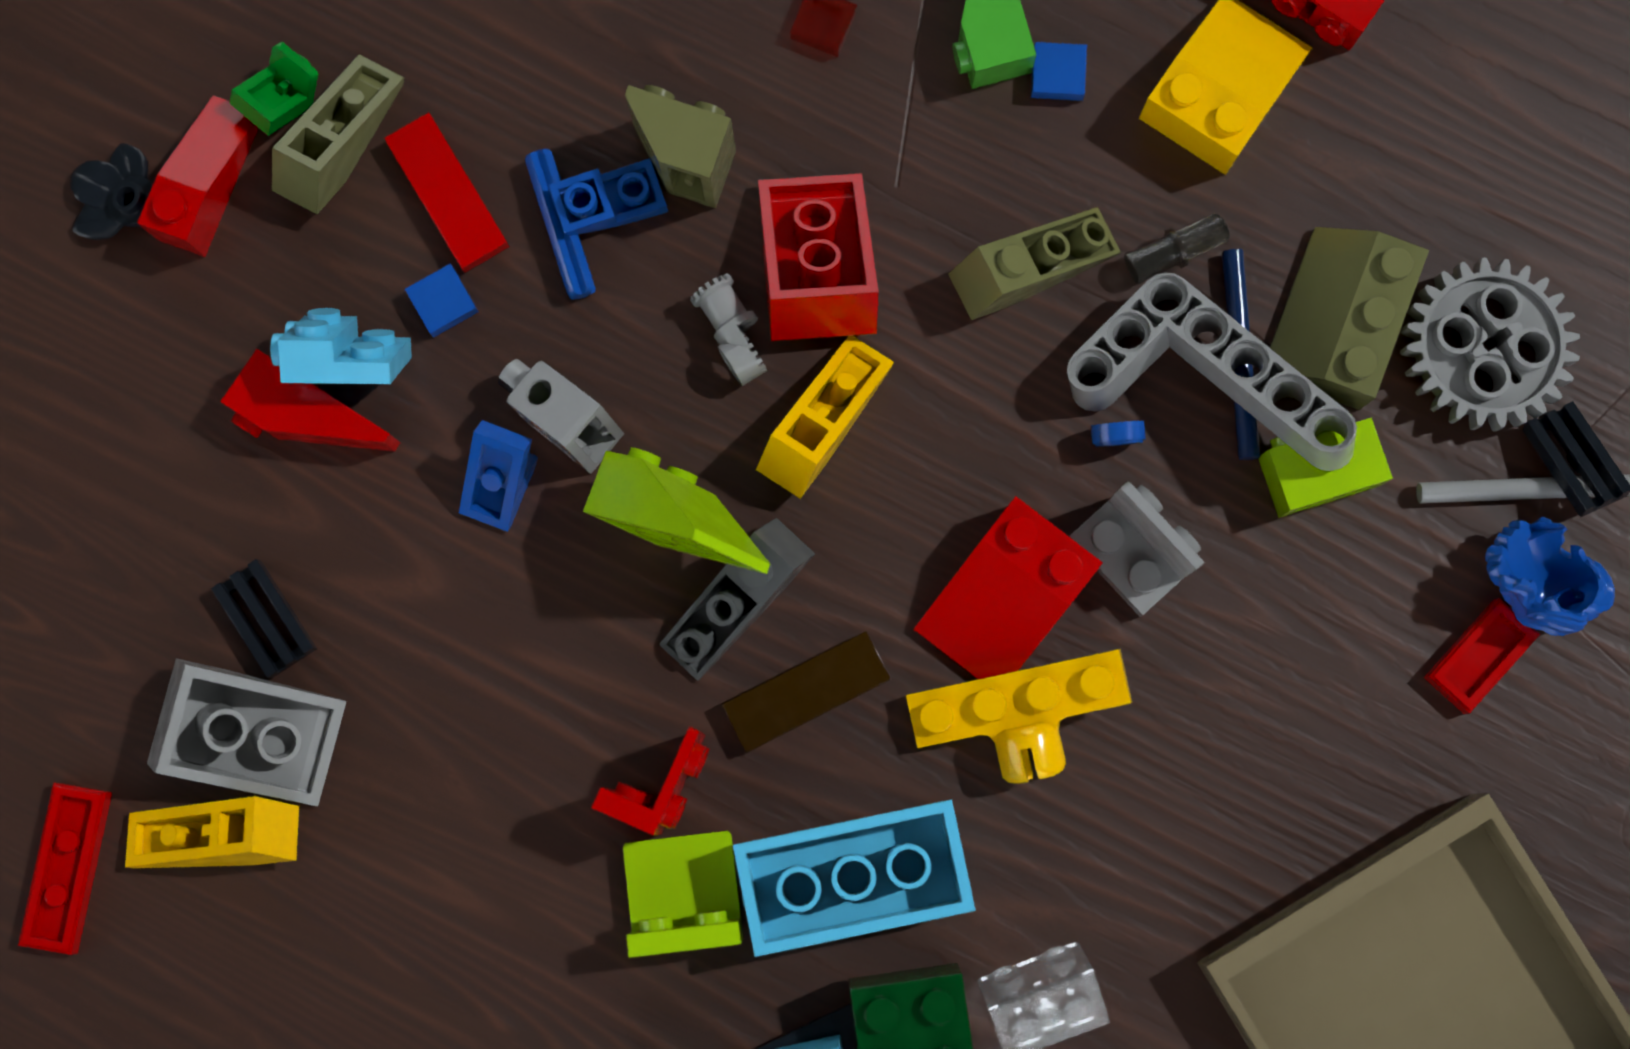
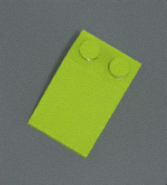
M631 447L628 455L605 451L583 512L657 546L767 574L770 567L769 561L717 496L696 486L698 476L673 466H668L667 470L659 467L660 457L638 448Z

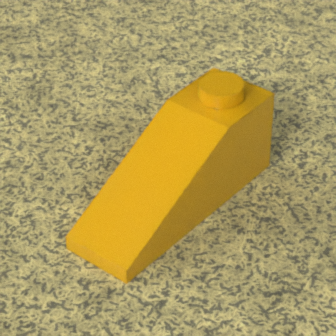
M853 335L848 336L771 434L756 470L801 499L826 466L892 368L894 362Z
M252 796L129 813L125 867L249 866L296 861L299 806Z

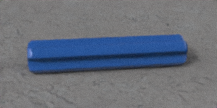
M549 149L531 152L526 155L525 163L566 292L571 300L590 296L595 292L596 288L579 235L565 236L548 186L549 184L561 181L554 156Z

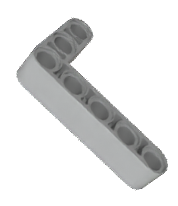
M1165 272L1150 278L1073 354L1068 362L1067 374L1074 401L1085 410L1100 411L1112 405L1170 347L1311 465L1320 470L1334 471L1347 465L1353 457L1357 426L1352 415L1194 286L1175 273ZM1163 300H1174L1179 303V306L1171 311H1160L1155 308L1156 304ZM1206 331L1213 332L1219 336L1218 340L1210 344H1200L1194 340L1195 336ZM1129 336H1135L1143 340L1140 345L1131 349L1122 348L1117 345L1120 340ZM1244 364L1254 365L1261 370L1257 375L1249 378L1240 377L1234 373L1237 367ZM1091 373H1100L1106 376L1104 381L1096 386H1085L1080 383L1083 377ZM1290 397L1300 401L1302 406L1295 411L1287 412L1278 409L1274 404L1281 398ZM1333 431L1340 434L1345 440L1336 446H1325L1319 443L1316 437L1322 432Z

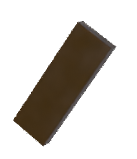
M867 631L737 696L722 704L745 752L749 753L890 681L891 678Z

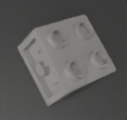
M1127 481L1069 537L1103 562L1097 570L1098 573L1141 617L1182 579L1202 566L1204 561L1197 554L1201 547L1195 538L1181 526L1173 529L1159 514L1163 507L1154 494L1143 485L1135 488Z

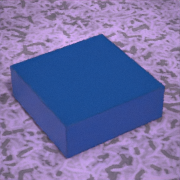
M1035 42L1036 59L1032 70L1031 98L1083 101L1085 96L1087 45Z
M451 263L405 289L433 338L479 312Z

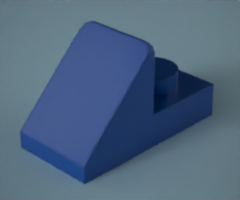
M483 420L479 423L473 432L459 514L506 532L509 531L537 464V456L530 453L531 438Z

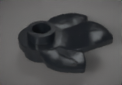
M120 143L114 150L110 163L99 160L86 161L72 172L70 177L71 190L75 197L85 204L72 226V230L77 235L91 240H107L112 238L124 226L141 227L137 222L154 184L148 180V160L141 150L132 145Z

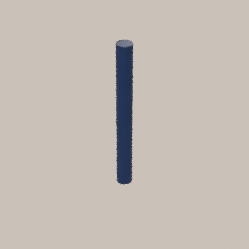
M1242 249L1225 250L1222 252L1227 314L1250 332L1244 252ZM1240 365L1234 370V373L1240 377H1253V365ZM1234 401L1239 460L1260 458L1257 419Z

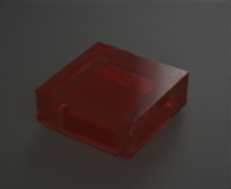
M803 0L790 31V39L838 57L857 13V4L846 0Z

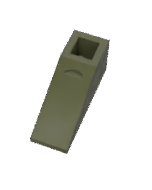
M1096 207L979 246L949 272L948 275L970 319L974 320L1013 306L1118 256L1121 251L1099 208Z

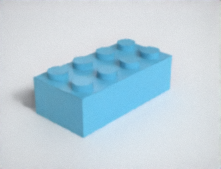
M952 800L939 801L733 845L755 957L976 911Z

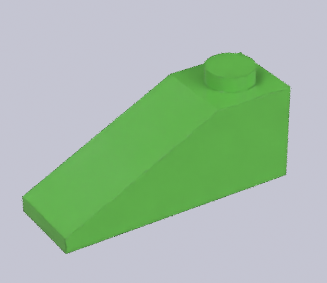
M965 1L958 42L952 44L958 72L959 74L968 73L972 89L1031 74L1036 59V52L1021 1Z

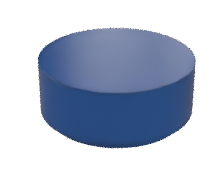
M1144 421L1091 425L1092 445H1095V447H1108L1143 443V440H1146Z

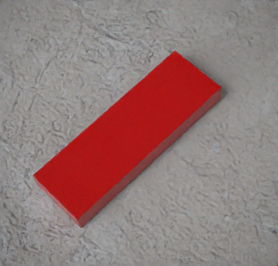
M429 112L384 138L464 273L510 247Z
M53 783L18 946L68 955L78 954L113 792L65 783Z

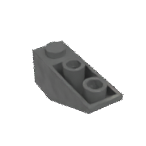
M777 518L754 531L749 537L770 563L767 574L726 564L659 644L697 681L709 671L775 601L815 555L807 545Z

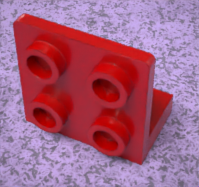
M689 727L654 807L650 806L653 795L629 784L618 782L615 790L601 787L592 808L651 835H662L665 827L675 829L688 801L687 798L680 796L689 775L693 778H698L710 751V748L702 745L706 735L697 729Z

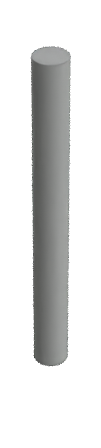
M1623 474L1630 484V474ZM1576 476L1589 497H1595L1582 476ZM1554 477L1418 482L1416 488L1419 504L1567 498Z

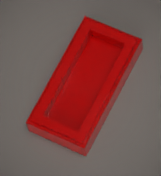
M1500 598L1494 599L1424 676V679L1463 714H1470L1540 634L1535 629L1522 625L1516 619L1513 610Z

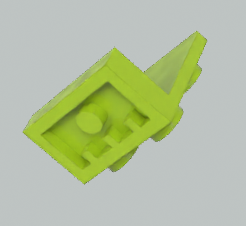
M719 831L624 844L623 854L632 929L626 935L629 958L739 945L744 939L731 832Z

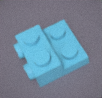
M335 308L312 309L307 312L308 316L302 317L299 321H287L284 333H274L272 335L270 346L272 363L274 366H280L281 383L391 384L412 358L411 337H395V332L387 329L364 331L362 337H358L357 316H340V310Z

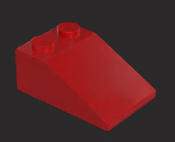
M862 173L758 180L771 341L877 334L879 291Z
M1015 496L913 630L977 680L1018 671L1103 562Z

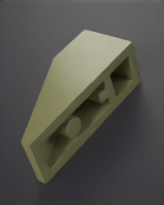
M359 54L272 148V191L318 214L348 180L404 84V77Z

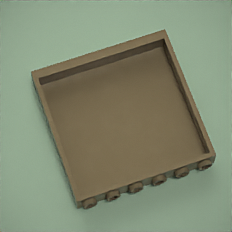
M1489 793L1467 796L1197 962L1249 1049H1630V1016Z

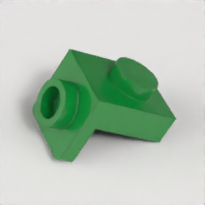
M279 42L272 47L269 66L233 88L229 104L269 136L313 105L318 72L305 57L298 55L284 42Z

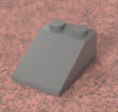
M176 658L147 764L155 773L318 806L347 701L242 673Z

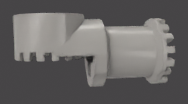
M727 273L718 278H713L712 286L709 282L705 283L707 289L705 290L704 287H700L699 291H696L690 297V301L694 307L702 308L715 328L714 338L719 344L717 348L741 386H744L766 372L767 369L764 363L761 364L763 362L760 357L757 359L756 355H758V352L751 350L754 346L752 343L747 342L749 339L744 333L756 323L758 317L754 311L746 310L731 287L734 280Z

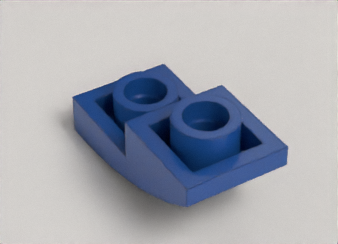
M651 158L600 174L599 168L548 185L565 236L609 229L668 212Z

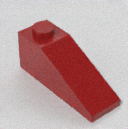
M214 95L157 174L137 222L158 241L203 257L207 255L258 131L256 125L229 104L230 101Z
M258 349L255 350L220 401L235 411L230 421L256 438L264 430L278 440L396 451L401 443L390 433L312 383H281L280 366H274L271 357Z

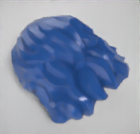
M1541 517L1532 524L1523 520H1513L1508 524L1509 527H1503L1502 532L1495 538L1494 545H1491L1486 551L1485 560L1490 579L1496 586L1500 587V593L1504 600L1512 605L1516 619L1524 626L1544 631L1549 635L1564 636L1583 630L1588 621L1597 618L1600 613L1609 610L1614 604L1615 587L1611 576L1600 563L1586 556L1582 547L1571 545V553L1564 550L1561 546L1565 541L1563 534L1567 528L1560 523L1552 522L1551 519Z

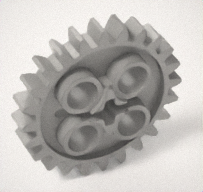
M1486 257L1481 258L1474 264L1473 272L1465 261L1460 262L1453 268V277L1446 271H1443L1434 278L1436 288L1426 285L1418 293L1425 304L1414 303L1408 308L1407 313L1418 322L1408 323L1401 329V334L1414 339V342L1400 350V355L1416 359V364L1409 368L1405 375L1410 377L1422 376L1424 382L1415 391L1416 395L1419 396L1432 391L1436 397L1431 404L1430 410L1434 412L1444 405H1448L1451 407L1449 414L1450 423L1457 422L1467 414L1469 415L1470 430L1480 428L1486 418H1488L1493 432L1504 428L1507 418L1514 428L1519 427L1527 422V413L1533 418L1539 417L1547 412L1544 402L1553 404L1563 397L1556 386H1565L1573 381L1574 377L1562 367L1571 366L1579 361L1580 356L1566 350V346L1580 339V334L1564 331L1563 325L1571 321L1575 314L1573 312L1558 313L1555 308L1565 297L1563 293L1549 298L1544 294L1550 279L1545 277L1534 285L1528 282L1530 266L1526 265L1515 275H1512L1509 259L1502 260L1497 264L1494 271L1491 270L1490 263ZM1487 298L1495 299L1502 304L1505 312L1504 319L1495 318L1488 312L1486 307ZM1461 306L1468 308V315L1461 312ZM1443 327H1451L1460 334L1462 338L1461 348L1451 347L1445 342L1442 332ZM1491 338L1495 341L1496 347L1488 352L1482 343ZM1519 341L1527 342L1533 347L1536 353L1535 363L1525 361L1518 352ZM1475 370H1482L1491 377L1493 381L1492 392L1483 391L1477 386L1474 380ZM1511 374L1518 377V384L1511 381Z

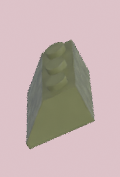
M1315 227L1269 348L1336 402L1361 410L1377 396L1429 250L1379 231Z

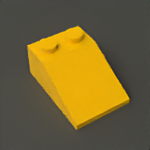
M1219 0L1154 88L1145 103L1139 119L1226 175L1312 47L1241 1Z

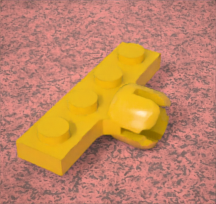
M1120 649L906 695L917 748L979 735L989 736L995 743L1003 779L1008 783L1015 784L1026 783L1033 779L1028 748L1032 750L1039 780L1053 777L1063 771L1066 759L1059 732L1062 719L1132 703Z

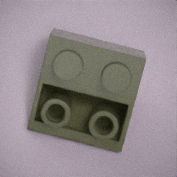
M628 85L625 97L634 128L649 158H651L652 164L666 192L716 208L736 153L731 118L725 116L724 110L707 102L697 101L693 106L674 100L675 96L671 92L657 86L645 85L644 89Z

